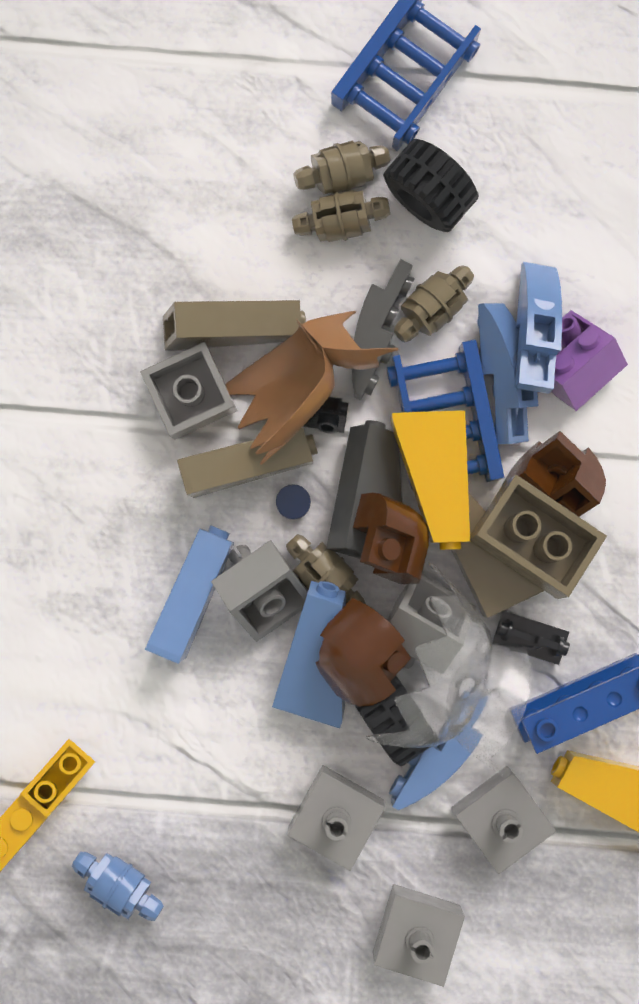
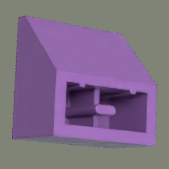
M570 310L562 317L561 351L556 355L554 389L551 392L577 411L620 373L628 363L615 337Z

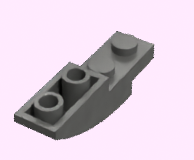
M400 259L385 290L374 284L371 285L360 312L354 337L355 343L361 349L396 347L391 344L394 334L383 329V326L391 327L399 311L398 308L394 307L399 295L406 297L415 280L414 277L410 276L412 264ZM393 352L377 357L379 364L382 362L387 365ZM378 367L364 370L352 369V384L356 399L361 401L364 393L371 396L380 378L375 375Z

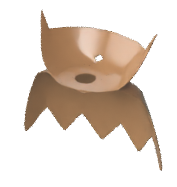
M356 311L320 317L303 324L299 321L296 322L299 327L293 336L225 384L230 395H255L238 425V429L268 419L250 449L261 446L255 452L256 455L269 451L260 462V465L289 442L332 394L335 386L333 365L357 370L379 367L377 357L399 350L398 348L361 349L343 326V323L355 314Z

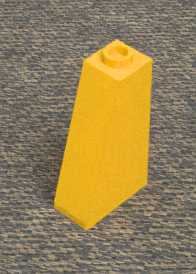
M465 410L392 413L390 417L391 426L421 516L429 531L430 543H439L440 550L461 549V542L470 541Z
M567 750L564 757L559 756L551 769V775H553L551 782L557 788L639 832V766Z

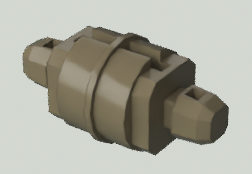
M352 140L341 144L335 143L333 146L321 149L318 153L311 155L312 168L307 165L293 173L295 184L298 189L302 190L315 188L316 184L323 194L351 191V189L363 186L366 182L374 179L372 168L377 170L390 163L389 150L381 145L369 147L368 150L367 146L361 141L353 142Z
M351 190L342 193L335 192L333 195L319 197V200L311 201L313 214H308V212L298 214L292 218V224L296 235H312V231H316L320 242L347 241L348 238L362 236L363 233L370 232L369 219L374 218L375 221L385 219L391 215L388 198L375 197L371 198L370 202H366L363 190L358 192Z
M462 265L455 268L449 274L437 271L425 282L419 284L416 290L401 305V310L406 317H402L394 328L396 336L401 341L408 342L415 338L419 332L431 336L446 323L451 322L453 316L468 301L463 290L465 291L473 282L474 274L471 269Z
M299 534L286 544L287 551L291 556L301 561L293 571L308 590L311 581L317 583L326 581L335 584L340 590L346 591V604L352 598L366 604L361 594L357 590L354 592L351 589L359 579L353 574L354 571L344 561L343 557H340L335 551L326 549L327 546L323 542L313 550L309 546L311 542Z

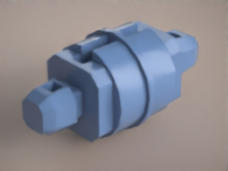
M80 852L72 863V867L82 878L88 877L84 891L90 894V898L101 904L102 908H107L119 917L122 915L128 920L136 909L140 911L139 916L149 921L157 919L164 906L153 894L150 896L146 894L151 881L146 879L145 875L135 869L131 863L127 864L117 856L113 857L108 853L104 855L99 863L96 861L97 857L88 852Z

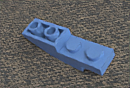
M523 262L521 264L516 328L520 329L515 388L550 394L554 389L556 355L561 351L562 297L559 275L556 267Z
M504 303L478 304L479 315L477 324L480 332L479 356L483 375L493 374L494 376L493 396L495 398L496 414L494 427L497 434V443L500 445L529 442L527 407H537L539 404L537 392L515 388L519 328H516V321Z
M473 686L470 692L463 691L454 707L458 711L451 723L446 721L438 733L437 740L440 741L439 745L431 746L409 761L410 767L404 777L398 775L389 790V794L392 795V807L400 810L416 803L445 783L463 765L484 736L478 729L472 726L489 696Z

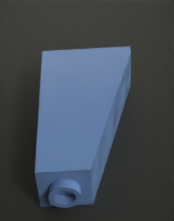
M211 525L208 531L199 529L145 650L178 664L187 658L215 591L211 581L222 574L229 558V553L234 546V542L227 540L230 533Z
M311 581L272 707L340 728L345 710V700L334 693L320 674L315 663L319 660V651L324 639L320 634L346 605V591L340 590L333 583Z

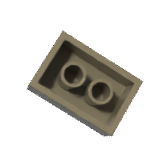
M514 475L504 482L471 533L470 541L554 598L561 599L571 595L607 535L518 475Z

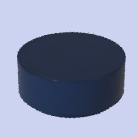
M295 484L287 485L277 494V509L285 518L292 520L302 518L310 509V495L302 486Z

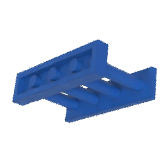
M398 0L331 91V104L341 112L348 103L351 105L356 103L393 129L396 134L393 138L392 148L396 151L399 150L404 142L408 145L415 138L420 130L417 124L462 62L466 60L469 63L481 45L477 42L481 31L480 27L475 25L465 38L425 10V4L422 3V0ZM409 21L412 23L417 21L456 49V52L446 65L404 36L405 32L402 30ZM389 48L391 50L398 49L437 77L426 93L384 64L382 57ZM376 75L416 104L406 120L400 118L363 91L364 87L362 84L368 76L373 78Z
M476 340L462 342L458 348L459 352L455 353V357L402 367L400 355L393 356L391 360L392 366L387 367V375L390 387L396 386L401 412H429L459 405H465L466 408L471 407L473 421H469V425H466V440L478 441L480 455H476V459L467 461L468 475L479 473L480 476L485 475L486 482L505 478ZM452 371H458L459 374L464 373L466 386L462 387V391L409 401L405 381Z
M634 653L509 708L523 742L531 741L535 753L538 754L638 710L639 654Z

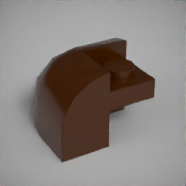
M561 431L544 443L538 441L512 467L505 479L506 481L512 476L518 475L578 517L600 504L606 487L604 470L595 454L589 447L581 451Z
M374 492L361 494L353 525L354 529L367 533L360 562L374 567L373 574L398 584H419L429 547V531L423 517L410 506Z
M352 598L320 634L324 639L319 651V660L315 663L322 677L338 697L356 706H369L385 700L396 691L390 681L409 662L411 657L402 645L405 641L395 627L376 610Z

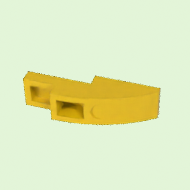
M68 739L0 817V872L96 762L72 740Z

